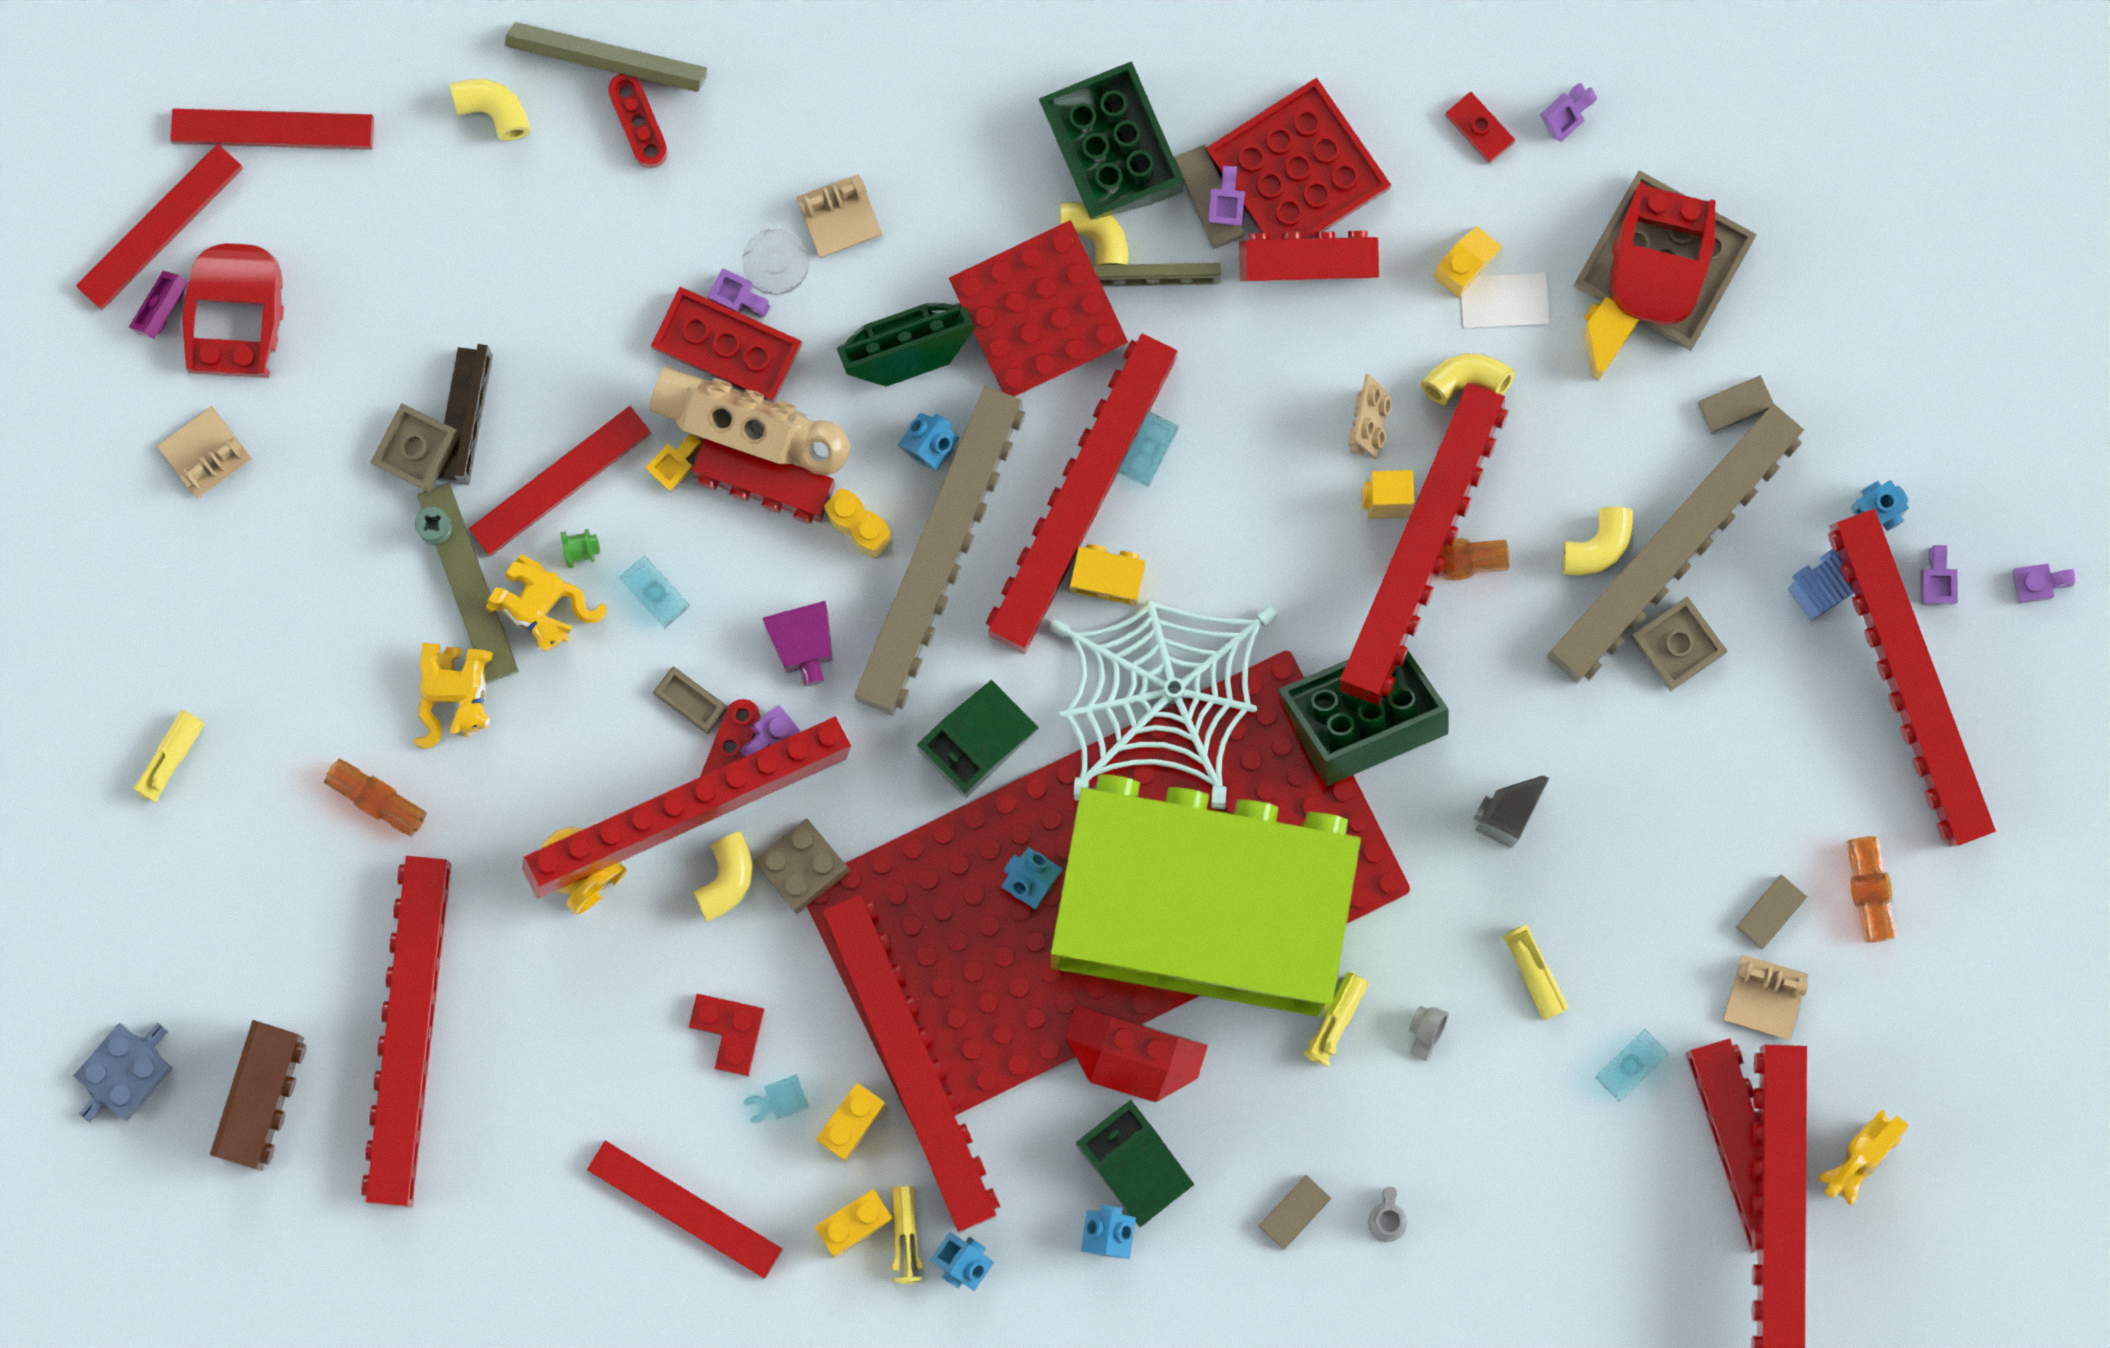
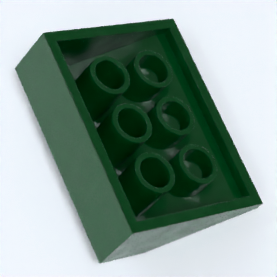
M1132 61L1039 98L1041 107L1090 220L1149 206L1183 192L1184 179Z
M1409 651L1402 666H1395L1391 675L1395 677L1394 686L1389 697L1383 695L1379 706L1340 691V678L1348 660L1278 689L1280 698L1304 749L1326 786L1449 734V709Z

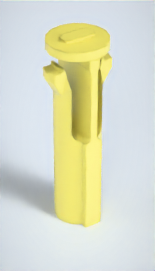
M181 709L157 748L153 759L132 789L143 798L157 803L160 793L178 764L184 759L205 723Z
M1527 924L1521 928L1519 926L1502 936L1513 954L1523 975L1524 982L1543 1020L1569 1009L1531 935L1529 925Z
M1346 973L1333 999V1005L1327 1012L1316 1036L1309 1041V1049L1303 1052V1055L1309 1058V1060L1329 1067V1057L1331 1054L1335 1055L1336 1045L1369 985L1366 980L1354 973Z
M914 1186L892 1187L896 1257L891 1265V1270L899 1272V1237L901 1236L904 1272L903 1277L894 1278V1283L913 1284L922 1281V1277H913L910 1235L913 1238V1257L916 1271L924 1269V1264L918 1256Z

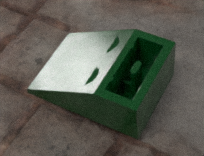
M991 679L936 725L917 744V749L967 799L1039 727Z
M1131 1099L1075 1144L1129 1215L1136 1217L1135 1222L1139 1227H1142L1195 1185Z

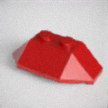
M1076 1004L1065 1037L1090 1083L1155 1103L1198 1079L1208 1047L1207 1044Z

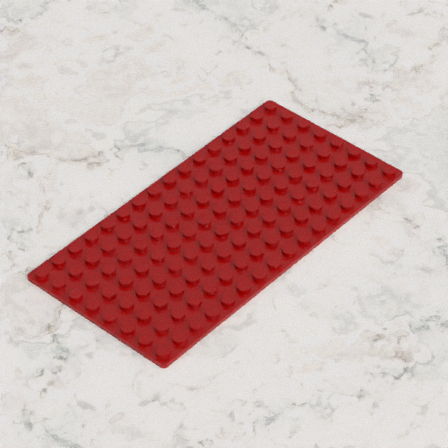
M1282 651L1248 668L1250 703L1257 706V711H1247L1230 733L1222 757V784L1226 787L1225 810L1211 809L1213 785L1196 775L1176 768L1160 765H1132L1099 774L1120 776L1138 781L1140 783L1139 798L1165 802L1169 787H1178L1208 794L1207 810L1233 814L1236 809L1237 800H1252L1277 806L1276 822L1302 827L1308 812L1331 814L1347 819L1346 835L1361 837L1346 924L1407 895L1410 891V885L1354 775L1326 786L1312 765L1278 693V689L1304 678L1290 651ZM1241 671L1231 676L1230 683L1233 700L1244 702ZM1224 679L1216 683L1218 697L1227 699ZM1211 686L1200 692L1212 695ZM1188 697L1183 699L1187 711H1189L1193 701L1192 698ZM1199 700L1191 719L1194 726L1200 712L1208 702ZM1176 703L1159 711L1181 716ZM1213 704L1204 716L1198 732L1203 745L1206 732L1213 718L1223 705ZM1229 707L1218 721L1211 735L1207 756L1215 773L1216 757L1220 742L1226 729L1240 712V709ZM1153 717L1144 726L1161 725L1176 727L1189 733L1184 723L1172 718ZM1129 725L1121 729V736L1123 737L1132 726ZM1154 730L1139 733L1127 743L1165 742L1186 748L1199 756L1193 741L1173 732ZM1115 733L1103 738L1106 753L1117 743ZM1098 741L1086 746L1087 772L1101 759ZM1139 747L1120 751L1105 765L1137 759H1158L1179 763L1208 776L1203 764L1186 754L1166 748ZM1081 749L846 862L845 864L850 872L807 906L907 1115L908 1112L823 913L824 909L861 894L864 902L870 899L879 918L874 920L873 924L877 933L884 931L892 951L886 953L891 965L898 963L903 974L905 983L900 984L904 997L911 995L919 1012L918 1015L913 1016L918 1029L925 1027L932 1043L931 1047L926 1048L931 1061L939 1060L946 1076L945 1079L940 1080L945 1093L952 1091L959 1107V1111L954 1112L955 1116L1075 1058L1076 1056L1065 1038L1075 1004L1142 1025L1199 997L1193 994L1051 969V951L1079 800H1074L1075 777H1080ZM1099 775L1094 776L1089 781V789L1097 784ZM1028 847L1041 853L1048 860L1063 869L1050 893L1036 910L1001 887L1008 876L1004 869L1014 854L1020 857Z

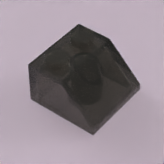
M1541 775L1498 789L1491 798L1485 796L1473 818L1479 821L1475 831L1512 849L1519 840L1549 778Z

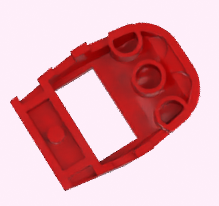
M1640 182L1634 189V197L1630 207L1625 212L1618 236L1613 244L1611 253L1614 255L1613 270L1610 272L1611 296L1616 306L1630 317L1661 325H1672L1690 316L1696 307L1704 282L1708 276L1715 242L1716 200L1710 199V201H1705L1645 186L1644 182ZM1637 221L1702 237L1698 260L1633 245Z
M225 243L206 249L196 258L192 266L182 313L185 363L188 373L269 378L270 371L266 367L270 352H275L277 334L280 320H283L284 306L281 300V289L283 288L282 272L278 261L265 249L249 244ZM197 301L263 305L261 341L195 338Z

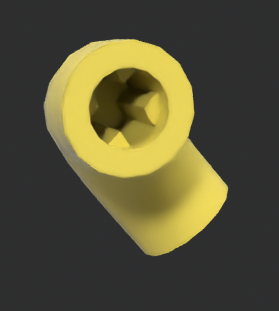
M467 79L450 83L458 116L474 112H483L490 115L495 124L497 137L503 141L517 140L530 133L527 114L519 98L503 84L488 79Z
M1061 202V224L1071 220L1077 234L1091 240L1095 249V265H1129V250L1125 232L1113 215L1090 220L1083 203Z
M1464 353L1445 359L1428 373L1420 385L1423 392L1432 401L1440 405H1446L1459 390L1466 387L1467 383L1503 395L1513 382L1515 370L1502 361L1487 355Z
M1626 507L1601 508L1599 510L1598 532L1593 539L1586 542L1565 541L1562 555L1563 575L1581 576L1600 573L1617 563L1629 547L1633 529V510Z
M741 831L725 836L710 845L718 863V874L714 881L693 891L706 922L724 915L738 905L750 887L753 864L749 847Z

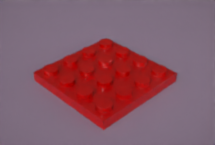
M1317 77L1205 148L1221 176L1223 174V166L1237 167L1235 191H1245L1243 208L1261 233H1269V240L1282 239V233L1302 232V239H1313L1315 232H1324L1391 189V183Z
M1071 220L949 277L962 308L966 307L974 325L973 331L1002 392L1013 397L1129 343Z

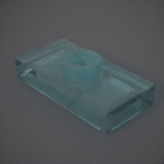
M1149 411L1119 468V473L1149 487L1179 429V425Z
M645 555L619 576L620 580L664 629L690 607L689 603Z
M1644 1028L1595 1078L1620 1102L1669 1052Z

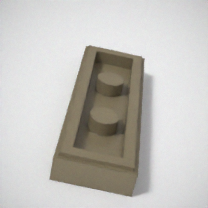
M1202 145L1177 155L1174 159L1213 249L1243 238L1244 232L1241 226L1208 223L1211 189H1221L1222 182L1212 159L1205 150L1206 146Z

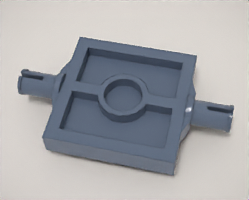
M158 1022L145 1038L134 1035L121 1023L112 1030L73 1075L87 1088L92 1097L79 1112L85 1120L91 1122L102 1107L111 1109L125 1121L131 1118L173 1069L160 1057L155 1048L166 1033H168V1030Z

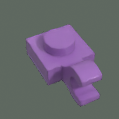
M1578 83L1570 90L1569 95L1562 93L1540 114V117L1553 139L1562 142L1585 121L1581 112L1591 106L1597 100V96L1591 87L1585 90L1584 86Z
M1223 166L1221 189H1211L1208 223L1242 226L1245 191H1235L1237 167Z
M724 268L721 269L707 296L709 300L740 313L744 306L765 318L771 307L767 299L751 293L754 286L751 281Z
M1933 545L1932 548H1929V564L1931 569L1921 570V604L1955 605L1958 603L1957 569H1947V545Z
M2049 563L2013 569L2018 604L2053 599V589L2072 587L2074 583L2078 582L2076 569L2050 573Z
M778 704L750 727L756 736L739 751L746 757L800 732V729Z

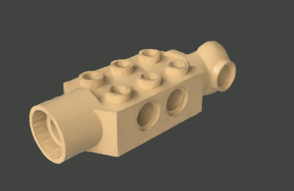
M666 366L662 369L656 381L650 401V412L673 419L682 431L778 464H795L813 474L824 476L836 473L843 468L850 454L849 440L841 427L831 421L807 419V414L796 411V406L785 401L773 403L764 400V395L753 390L741 392L732 389V384L721 379L704 380ZM821 442L825 444L828 449V456L822 457L817 455L814 451V443Z

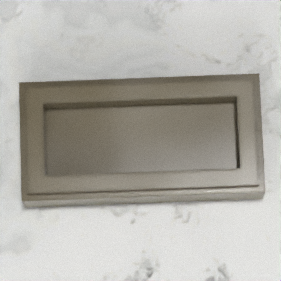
M1761 375L1698 402V406L1711 434L1765 412L1773 404V400Z
M674 666L653 691L654 696L707 735L728 708L727 705Z
M1779 875L1736 928L1760 949H1764L1805 901L1807 896L1783 875Z
M1305 1175L1258 1227L1284 1250L1332 1198Z

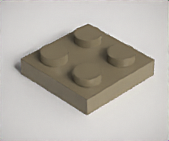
M401 403L370 463L430 493L461 433Z
M1688 596L1631 636L1670 692L1728 652Z
M807 818L754 860L756 866L796 914L850 872L847 865Z

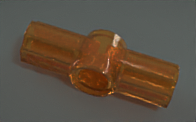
M1456 539L1453 546L1447 545L1442 556L1446 557V562L1439 577L1443 576L1446 580H1463L1472 577L1475 573L1508 571L1510 566L1507 540L1470 543L1467 539Z
M340 758L331 766L323 782L354 802L353 805L377 820L381 818L411 838L418 832L427 815L426 811L398 795L397 790L373 775L369 777L355 766Z
M1878 836L1848 840L1847 849L1853 874L1850 882L1851 893L1855 906L1859 907L1865 943L1895 939L1896 931L1890 906L1892 887L1888 873L1884 872Z

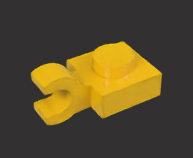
M690 434L676 450L668 443L645 468L669 492H672L692 471L693 466L688 460L700 451L702 442L695 435Z

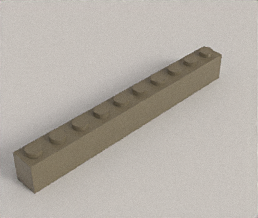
M984 385L854 694L856 701L893 716L897 708L903 709L910 690L905 689L910 676L916 678L923 659L918 658L922 646L929 647L936 628L931 625L935 615L942 616L949 597L944 595L949 583L955 585L962 566L957 564L962 552L968 554L975 535L970 534L975 521L981 523L985 514L987 504L983 503L986 493L987 491L994 492L998 483L1000 473L996 472L999 462L1000 460L1006 462L1011 452L1013 443L1009 441L1013 429L1019 431L1024 421L1026 412L1021 411V399Z
M1773 403L1552 648L1547 657L1577 684L1584 676L1590 680L1603 666L1598 660L1607 651L1612 656L1625 641L1621 637L1623 632L1628 627L1635 630L1647 617L1643 610L1649 603L1652 602L1657 605L1670 591L1665 587L1673 577L1679 581L1691 568L1692 565L1687 561L1696 552L1701 556L1714 542L1710 538L1711 534L1717 528L1724 531L1735 519L1736 515L1732 511L1737 505L1741 503L1745 507L1758 493L1754 488L1761 479L1768 482L1779 470L1780 466L1776 462L1781 456L1785 454L1787 457H1790L1803 443L1798 438L1804 429Z

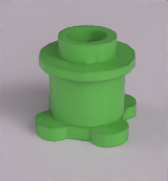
M585 529V533L568 536L566 531L560 532L564 558L569 569L574 568V562L589 559L591 562H595V555L600 554L597 534L591 535L589 529Z

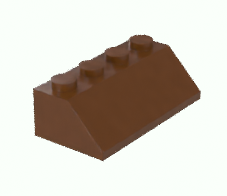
M252 1020L211 1148V1156L263 1171L264 1164H270L275 1150V1145L271 1144L274 1132L281 1130L285 1119V1111H282L285 1098L291 1097L296 1083V1078L292 1077L296 1063L301 1064L305 1056L306 1044H303V1036Z

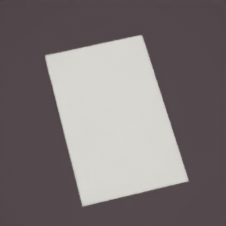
M1547 272L1479 275L1461 295L1463 328L1550 324Z

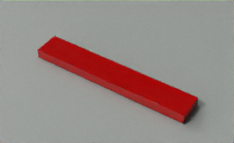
M172 108L170 141L172 144L216 145L218 143L219 145L372 150L373 114Z
M217 143L107 253L76 287L102 311L243 169L242 165Z
M628 406L469 527V531L491 557L652 434L633 408Z
M606 1140L587 1168L592 1174L766 1279L783 1251V1248Z

